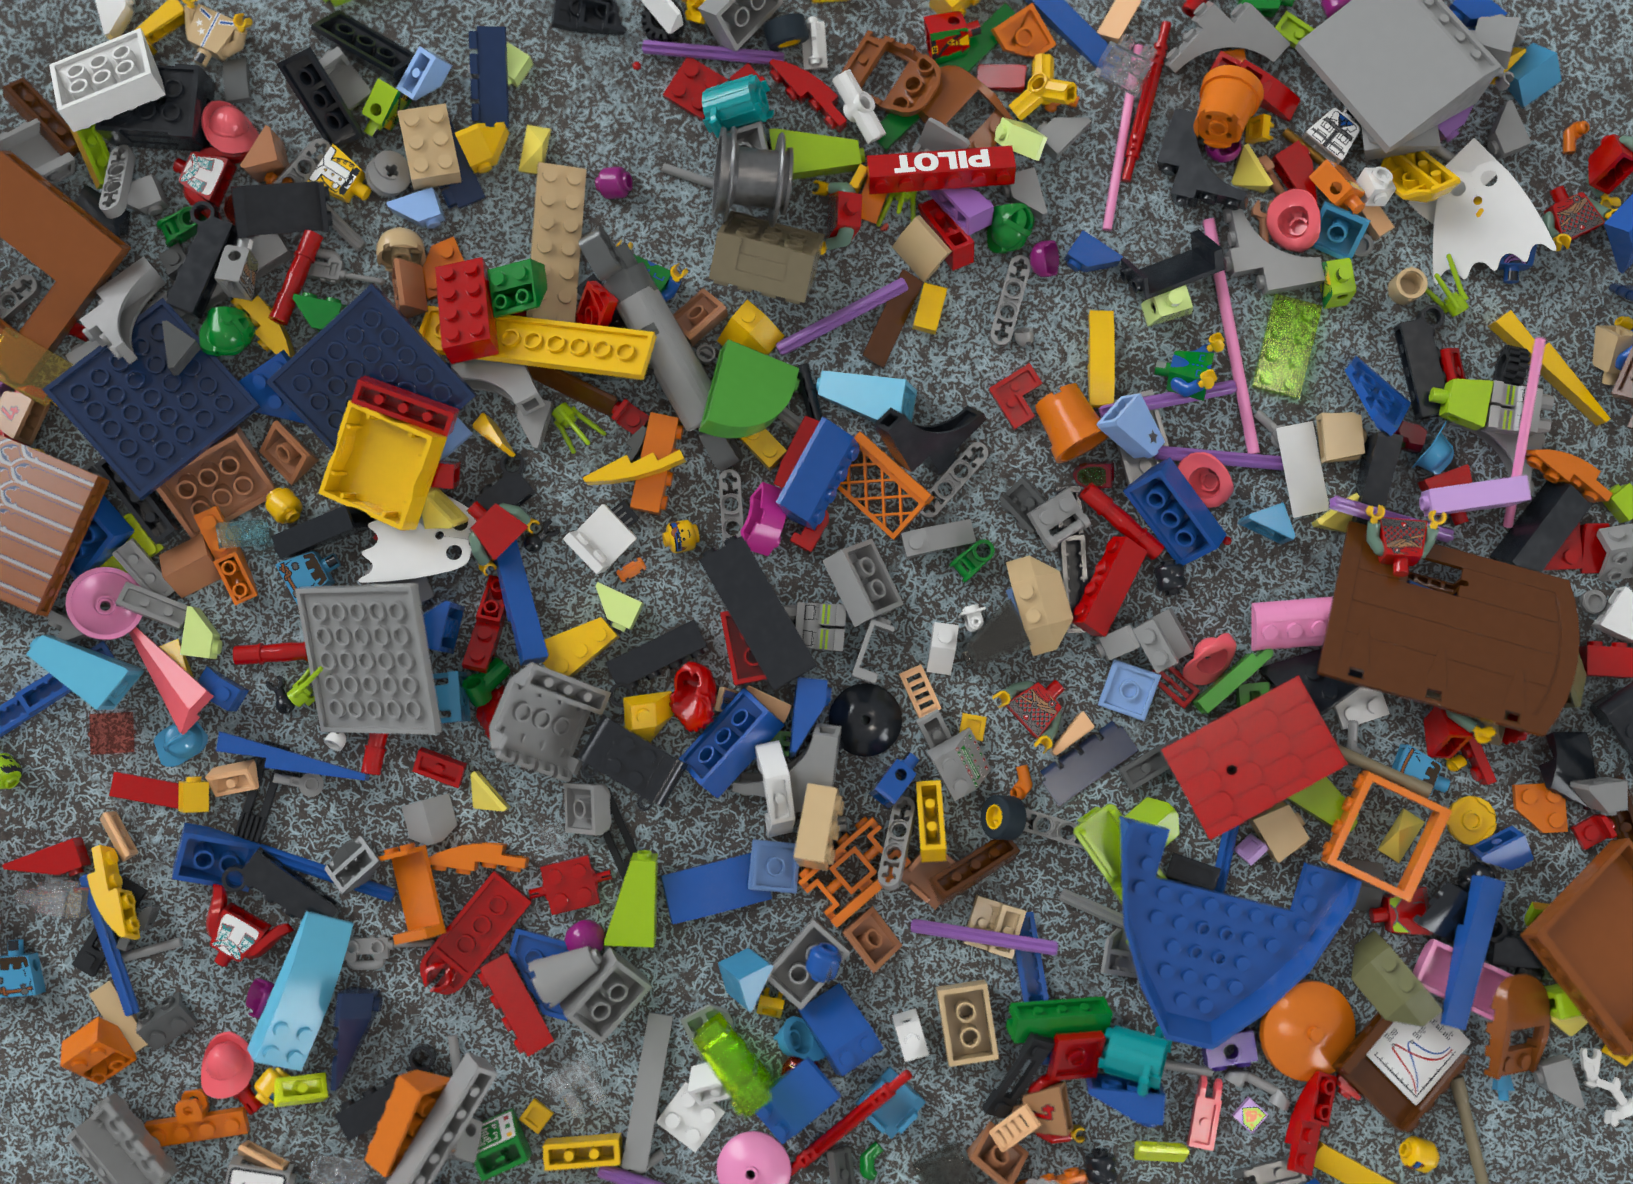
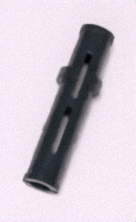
M809 364L796 366L799 368L797 378L800 379L798 392L802 394L807 416L820 421L823 416L816 394V384L813 383Z

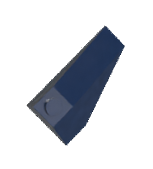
M350 986L338 993L334 1027H339L336 1038L333 1040V1048L338 1050V1053L332 1061L330 1091H336L342 1087L377 1012L381 1010L383 999L379 997L380 990Z

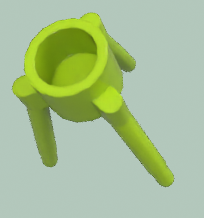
M917 191L890 193L876 225L878 227L881 226L894 196L898 200L897 214L901 213L903 203L908 202L910 199L912 222L916 217Z
M1447 254L1446 257L1459 295L1457 292L1451 293L1438 273L1434 277L1447 296L1443 299L1444 302L1428 288L1425 293L1442 308L1444 313L1449 312L1451 317H1455L1469 307L1466 302L1469 298L1464 292L1452 256Z
M566 402L557 406L552 412V416L556 420L554 424L560 430L572 454H575L576 450L565 428L571 427L586 445H590V441L575 424L576 417L602 436L606 435L604 430L581 414L575 406L570 407Z
M308 667L301 678L292 685L293 688L287 692V696L294 705L301 707L305 703L307 706H310L315 702V696H311L313 689L309 684L323 671V667H318L311 675Z

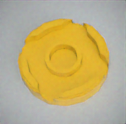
M1465 796L1457 799L1449 807L1452 813L1446 825L1449 833L1462 844L1474 845L1494 834L1497 826L1496 813L1486 800L1481 797Z

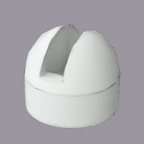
M330 732L325 738L324 743L335 751H341L346 743V735L343 732Z

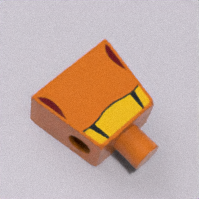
M1326 159L1309 176L1335 206L1350 210L1352 214H1358L1364 209L1365 204L1361 198L1365 195V191L1346 168Z

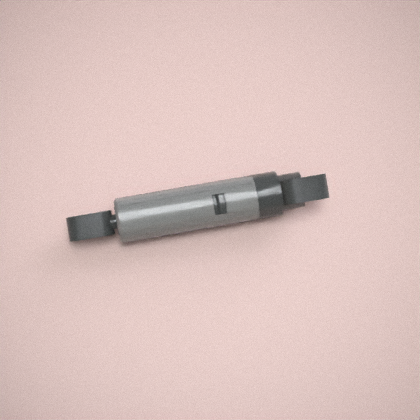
M598 227L581 238L579 246L596 276L601 281L606 280L603 287L618 299L616 309L627 329L655 333L657 338L648 365L654 370L655 378L685 430L690 432L697 429L701 424L711 380L645 264L637 262L627 243L615 247L608 233L602 227ZM699 431L700 440L718 470L724 471L743 460L742 451L735 438H721Z

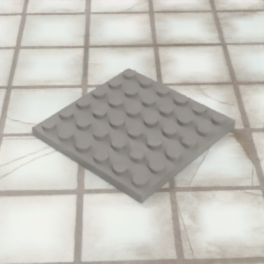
M418 584L307 586L295 589L310 674L316 671L318 667H323V671L312 681L321 732L436 735L442 732Z

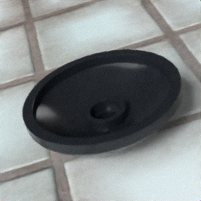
M862 683L848 687L837 696L830 709L829 725L842 727L840 736L844 743L842 749L856 756L870 757L883 753L895 743L902 727V713L898 702L889 691L875 684ZM868 715L871 721L868 725H864L861 722L862 716Z

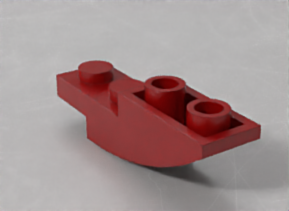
M1223 51L1218 53L1210 70L1223 65H1234L1249 70L1260 80L1264 89V97L1260 107L1288 122L1291 120L1301 101L1293 91L1253 63L1245 59L1241 62Z
M776 59L769 61V74L777 84L781 82L785 86V93L792 101L797 100L802 104L809 99V106L816 113L818 111L821 112L825 117L823 119L825 124L831 130L836 129L840 134L847 128V119L835 107L838 104V95L829 86L813 74L796 65Z
M490 575L476 614V623L462 662V668L487 674L492 656H495L506 617V610L497 576Z
M1315 1071L1302 1090L1292 1112L1284 1141L1291 1144L1287 1170L1312 1176L1321 1126L1329 1127L1337 1076Z

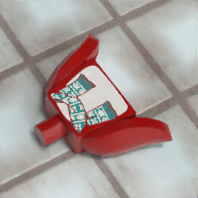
M208 146L200 152H191L187 161L177 158L173 164V171L181 174L179 183L184 186L183 194L187 202L193 206L199 201H206L211 203L212 206L214 205L219 208L236 172L237 166L235 164H241L248 152L229 154L223 153L213 146ZM206 209L201 214L208 219L211 211Z
M213 884L212 899L206 919V929L208 935L212 938L210 946L219 951L214 959L216 964L227 967L232 959L241 962L244 958L251 960L261 957L285 935L294 931L289 923L277 925L270 930L272 925L232 902L228 904V894L224 886Z

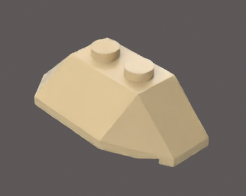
M1030 555L1006 562L1011 586L1032 655L1037 656L1057 650L1074 619L1060 571Z

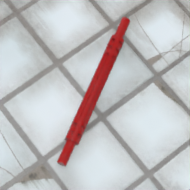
M1169 21L1162 22L1158 40L1153 46L1125 153L1126 163L1121 178L1124 182H1131L1135 163L1140 157L1168 49L1167 40L1172 24Z
M906 1069L890 1083L886 1082L826 1133L796 1156V1160L791 1163V1177L801 1168H807L852 1129L895 1096L896 1091L913 1077L911 1072Z

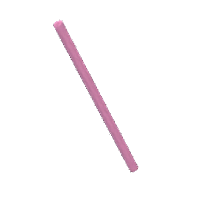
M1140 44L1134 45L1102 227V230L1112 231L1143 52V45Z
M1541 337L1535 338L1511 477L1522 476L1546 342V339ZM1517 505L1506 507L1503 527H1513Z

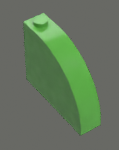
M728 339L718 355L699 431L721 438H742L763 431L776 420L789 403L793 392L797 390L800 379L797 378L799 368Z

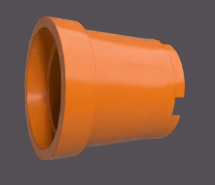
M1223 65L1211 69L1204 76L1199 93L1200 104L1193 125L1196 136L1200 135L1205 139L1203 143L1214 148L1231 147L1232 143L1238 142L1241 139L1249 119L1257 112L1264 97L1262 83L1256 75L1239 66Z
M1076 383L1060 387L1061 392L1055 395L1052 392L1049 393L1035 406L1052 444L1051 452L1057 463L1073 460L1091 451L1108 438L1097 426L1101 418Z

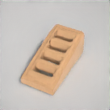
M921 664L899 674L918 719L936 709H942ZM920 673L921 678L908 683L906 678ZM924 682L925 687L912 692V686ZM928 691L929 696L916 700V695ZM932 700L933 705L920 709V704Z
M1084 711L1076 715L1051 747L1049 752L1052 755L1057 756L1094 729V724Z
M1026 1103L992 1128L989 1133L1001 1152H1005L1040 1127L1041 1124ZM1020 1115H1022V1117L1024 1118V1120H1025L1026 1123L1028 1124L1029 1128L1027 1127V1125L1025 1124V1122L1023 1121V1119L1021 1118Z

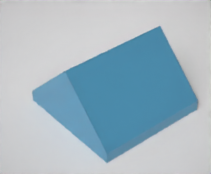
M1535 43L1526 47L1525 54L1508 70L1514 74V79L1510 82V87L1507 89L1522 109L1562 81L1557 53Z
M1325 201L1320 211L1321 230L1319 238L1312 248L1338 259L1350 258L1352 260L1371 220L1357 214H1352L1350 211Z
M1284 502L1251 513L1239 519L1237 523L1281 545L1294 540L1296 536Z
M747 948L718 962L726 993L746 1010L752 1012L774 966L754 950Z

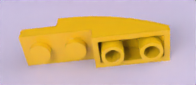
M257 295L252 301L233 298L230 301L237 309L242 311L245 309L250 314L249 317L252 323L258 328L255 331V334L260 338L257 343L267 352L271 349L276 355L285 350L290 358L295 355L292 342L284 325L277 324L268 318L272 308L265 300Z
M103 845L91 848L95 872L88 874L87 878L99 912L112 930L120 937L133 940L140 939V923L135 911L136 901L132 891L122 889L123 880L119 873L118 855L115 848Z

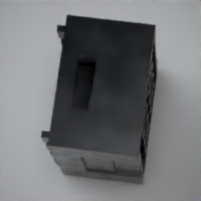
M156 65L166 94L162 96L166 98V102L163 105H159V99L95 124V131L113 146L128 145L129 147L200 152L203 148L210 145L202 129L201 116L207 104L214 101L216 83L199 65Z

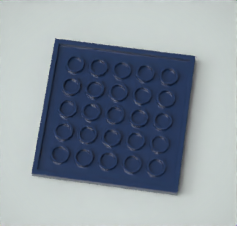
M374 283L370 284L266 381L333 453L348 401H352L358 379L365 375L460 410L477 395Z
M164 298L140 314L135 321L131 342L134 354L138 359L129 364L123 357L118 359L107 345L103 348L100 345L42 389L141 501L260 408V405L218 358L204 353L201 349L179 375L173 376L168 369L162 321H169L196 340L199 346L200 343L199 337L173 308L166 303Z

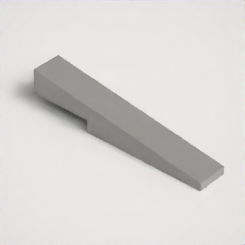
M649 1012L621 1168L646 1172L648 1169L673 1022L672 1015Z

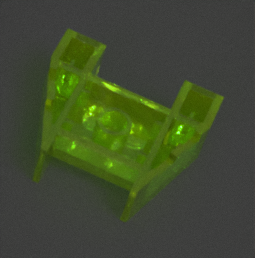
M718 1012L696 1029L699 1035L693 1038L692 1041L733 1100L731 1105L738 1115L743 1113L747 1119L772 1100V1093L768 1087L774 1083V1078L756 1054H751L746 1047V1042L741 1036L739 1037L731 1024L721 1012Z

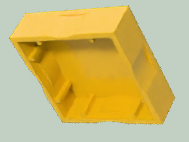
M349 400L338 432L336 448L328 462L319 494L345 506L360 509L372 518L401 531L416 530L447 437L353 404Z

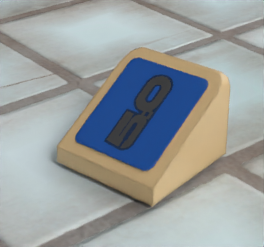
M722 686L721 688L719 687L714 707L715 711L722 712L739 692Z

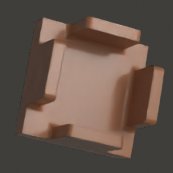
M919 851L912 859V863L904 869L902 881L936 910L940 903L929 879L956 862L947 854L946 861L921 862V851Z

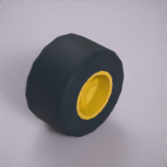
M800 13L779 16L763 25L767 45L770 50H782L797 46L809 39L804 15Z
M992 795L985 801L981 810L980 820L982 829L991 839L1014 840L1024 831L1027 814L1024 804L1016 796Z

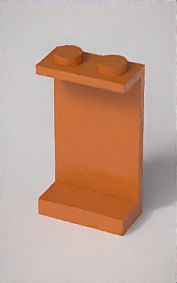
M415 843L400 846V851L399 847L384 850L385 855L378 856L380 861L392 860L408 930L393 935L394 944L398 945L428 939L446 933L426 845L415 847Z

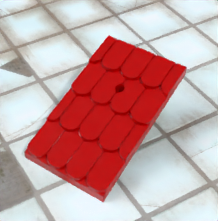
M1299 675L1161 749L1209 840L1244 823L1246 820L1348 765ZM1229 765L1236 766L1237 770L1234 772L1229 771L1227 767Z

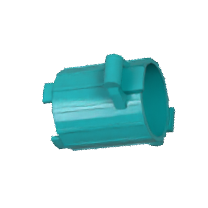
M751 74L706 89L702 93V107L705 115L703 123L708 132H713L716 138H719L722 127L726 128V132H728L733 126L737 129L760 121L763 123L773 118L774 110L769 111L766 92L770 91L767 81H760L757 75Z
M1115 1025L1114 1028L1107 1027L1105 1033L1107 1039L1103 1050V1058L1099 1057L1098 1067L1104 1069V1073L1138 1082L1137 1093L1140 1096L1148 1094L1149 1086L1159 1089L1167 1054L1171 1052L1172 1041L1164 1038L1160 1026L1155 1028L1154 1036Z

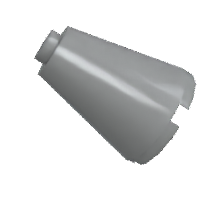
M590 946L536 959L529 963V972L534 970L536 977L532 979L535 989L545 1004L550 1002L549 1007L552 1008L600 969L602 957L596 948L592 949Z

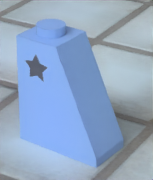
M1141 393L1121 396L1097 423L1098 428L1133 458H1152L1165 443Z

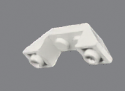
M780 741L755 745L757 766L763 775L768 813H764L767 836L770 838L791 833L795 823V812L789 771Z

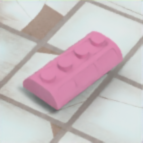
M1333 597L1252 603L1251 650L1260 651L1265 649L1322 646Z
M1430 939L1421 951L1413 974L1425 986L1428 992L1444 999L1453 947L1438 940ZM1484 962L1471 1011L1493 1021L1495 1011L1491 1009L1494 994L1500 983L1507 977L1512 976V974Z

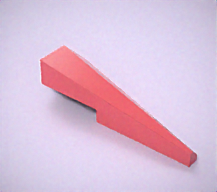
M135 627L129 635L179 732L184 735L200 718L197 714L214 695L186 672L182 666L139 628Z

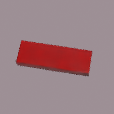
M114 772L109 796L178 809L179 783L123 772Z

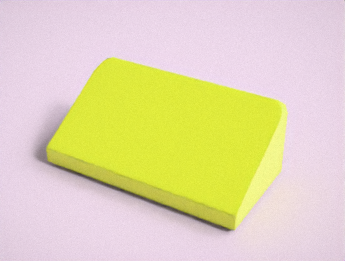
M326 1072L275 1078L274 1107L316 1103L328 1098Z
M1136 1141L1134 1147L1135 1160L1184 1162L1189 1154V1149L1184 1143Z

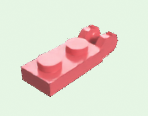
M1201 1075L1197 1094H1195L1187 1145L1214 1151L1222 1100L1220 1099L1223 1082L1222 1079L1216 1078L1213 1083V1098L1207 1097L1205 1094L1208 1079L1207 1076Z

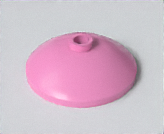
M98 567L88 570L78 576L69 587L66 595L68 618L79 632L90 638L113 640L123 637L139 624L142 616L116 606L115 602L126 581L137 586L139 584L131 575L117 568ZM103 603H108L110 609L104 611L100 606Z
M747 1131L731 1138L721 1150L717 1161V1177L719 1184H789L791 1162L786 1149L776 1138L760 1131ZM753 1170L755 1177H749L747 1171Z

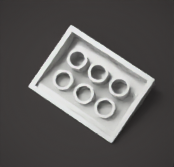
M141 28L49 65L57 110L73 132L89 128L93 124L111 119L115 115L133 110L142 104L155 101L166 95L162 78Z

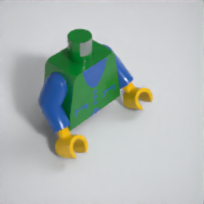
M620 240L616 246L621 245L622 240ZM629 242L628 246L632 250L633 244ZM634 255L638 263L643 262L664 300L667 302L675 297L681 284V278L688 274V269L685 268L679 274L677 271L679 263L672 266L671 270H668Z
M1220 332L1212 334L1209 337V345L1205 344L1194 351H1175L1171 363L1157 361L1154 375L1168 377L1166 387L1168 391L1180 394L1183 397L1204 401L1206 390L1211 389L1217 380L1214 370L1211 369L1214 358L1212 351L1221 352L1224 349L1225 345L1222 334Z

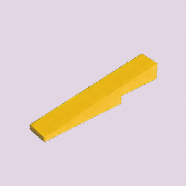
M167 0L136 28L142 29L152 56L157 53L153 46L154 43L185 24L183 4L179 0Z
M1510 310L1491 323L1488 328L1507 345L1528 349L1530 352L1528 364L1531 365L1535 339ZM1550 343L1545 344L1540 375L1594 425L1598 426L1609 421L1611 418Z

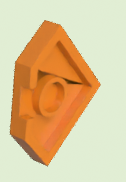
M1033 3L991 30L1004 52L1032 59L1035 58V55L1045 53L1057 45Z
M454 236L432 245L422 267L425 292L429 300L437 297L435 267L465 261Z
M1545 783L1512 785L1514 810L1528 820L1540 833L1568 832L1566 801L1561 795L1547 790Z

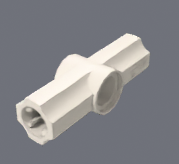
M848 69L834 77L832 82L845 103L843 112L848 120L857 124L867 144L869 145L883 137L886 132L873 111L875 102L869 93L862 91L851 70Z

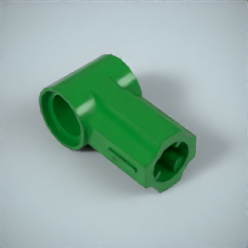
M495 658L490 663L487 674L480 672L464 679L462 687L473 706L479 707L487 704L492 698L491 691L511 672L501 659Z

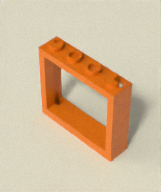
M1362 770L1361 774L1359 773L1357 779L1352 783L1354 789L1351 796H1347L1342 804V810L1344 811L1340 819H1336L1332 826L1331 832L1333 835L1330 841H1326L1323 845L1324 850L1321 854V861L1411 902L1452 810L1378 775ZM1372 782L1432 810L1397 888L1337 860Z

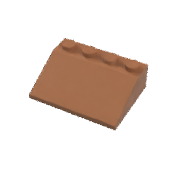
M238 425L156 490L192 539L202 534L193 517L194 515L218 505L226 522H229L266 501L267 495L276 487L254 447Z

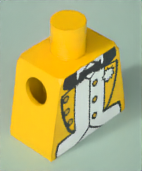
M332 144L307 181L324 182V186L329 188L330 196L349 203L354 195L365 201L371 193V188L363 184L365 173L334 144Z

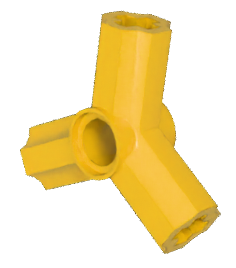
M1040 53L1035 55L1032 61V77L1028 81V89L1008 106L1019 120L1022 121L1041 104L1048 105L1054 102L1068 105L1069 103H1074L1077 97V86L1074 82L1054 79L1053 56Z

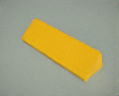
M1318 1141L1314 1167L1345 1184H1397L1327 1144Z

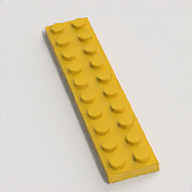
M428 306V312H425L419 332L440 355H445L441 346L439 309L436 306ZM507 315L496 318L499 354L478 358V360L644 380L657 337L654 332Z

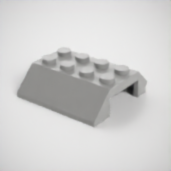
M531 662L508 680L489 726L491 750L495 751L496 759L508 763L514 762V765L529 770L534 768L535 772L547 776L553 775V778L569 782L572 774H578L583 762L573 757V754L589 715L593 712L602 716L611 692Z
M116 1092L96 1104L92 1109L94 1114L77 1126L66 1137L103 1184H166L179 1171L173 1158L166 1155L160 1147L159 1141L149 1134L144 1128L143 1121L135 1117L125 1099L119 1097Z

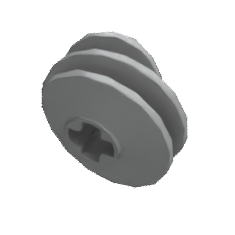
M392 150L380 152L371 159L365 169V179L368 186L380 196L390 198L400 195L411 182L408 161L401 154Z

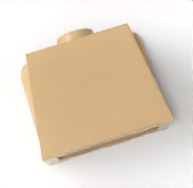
M1355 412L1321 413L1316 416L1321 464L1356 461L1365 454L1364 443L1367 440V433L1362 426L1361 415Z
M1283 801L1248 819L1258 838L1269 848L1267 853L1270 858L1276 863H1280L1287 856L1305 846L1310 839L1303 828L1305 825L1303 818L1298 812L1294 813L1290 804H1286Z

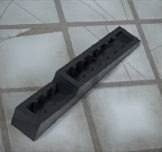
M1080 485L1054 487V495L1069 488L1082 510V500L1079 497L1081 493ZM1073 515L1057 525V533L1076 521ZM1080 529L1058 544L1061 577L1072 615H1074V609L1080 603L1085 593V587L1088 584L1086 544L1083 529ZM1071 623L1066 634L1083 633L1085 631Z

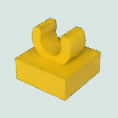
M1264 113L1249 119L1246 125L1245 143L1256 144L1273 140V136H1270V129L1274 128V124L1271 122L1270 115Z
M766 987L764 995H760L757 1014L781 1019L785 1000H782L783 994L779 991L776 998L770 997V988Z

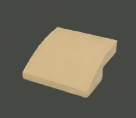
M920 215L913 219L892 246L923 282L930 278L940 267L942 261L952 252Z
M976 895L967 927L1020 935L1026 911ZM963 941L964 944L987 950L990 953L1013 959L1015 949Z

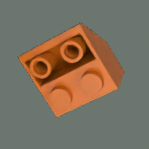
M99 1016L62 1041L60 1066L99 1085L136 1061V1054L119 1027Z

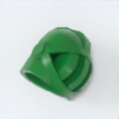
M1011 203L994 207L992 224L987 228V244L990 251L1003 254L1016 251L1025 244L1028 236L1033 231L1035 221L1034 215L1027 204Z
M227 306L211 308L208 310L207 317L200 329V348L208 355H237L250 345L255 335V327L250 317L240 309Z

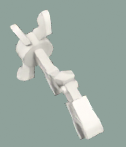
M1580 1048L1581 1070L1584 1071L1587 1080L1583 1084L1592 1089L1600 1087L1611 1092L1618 1105L1615 1108L1616 1110L1605 1111L1604 1123H1611L1612 1126L1616 1127L1619 1124V1119H1625L1633 1115V1095L1630 1099L1625 1098L1620 1090L1621 1082L1619 1078L1614 1077L1611 1083L1598 1077L1602 1057L1600 1049L1594 1048L1593 1056L1589 1058L1587 1056V1049Z

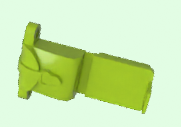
M1107 804L1102 808L1096 806L1077 820L1080 824L1074 828L1073 833L1122 904L1120 816L1122 814L1113 804ZM1158 868L1156 877L1167 879L1161 869Z

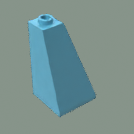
M822 371L821 377L817 379L816 390L819 396L875 423L892 408L906 415L912 422L917 390L906 379Z
M52 635L36 637L29 646L31 649L26 654L96 710L114 709L145 672L142 668Z

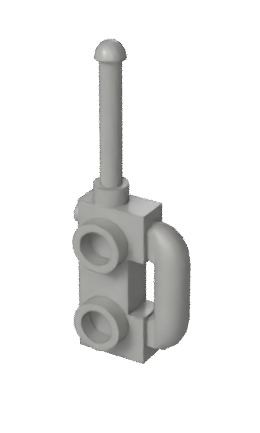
M319 248L316 257L329 259L328 263L315 261V263L311 264L307 279H316L324 283L328 281L331 284H341V280L346 279L380 284V286L385 284V279L382 277L376 278L347 273L344 270L345 264L341 261L340 255L336 251Z
M381 934L380 937H375V935L361 938L354 936L349 939L344 960H346L349 968L353 970H377L384 966L386 959L390 958V950L405 947L431 948L435 941L430 939V941H413L395 945L394 940H390V937H386V934ZM373 954V959L375 960H358V955Z

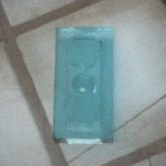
M267 519L221 522L216 524L219 549L270 544Z

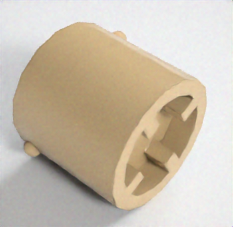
M1412 266L1406 268L1389 282L1388 295L1397 304H1410L1426 291L1428 285L1427 277L1417 268Z

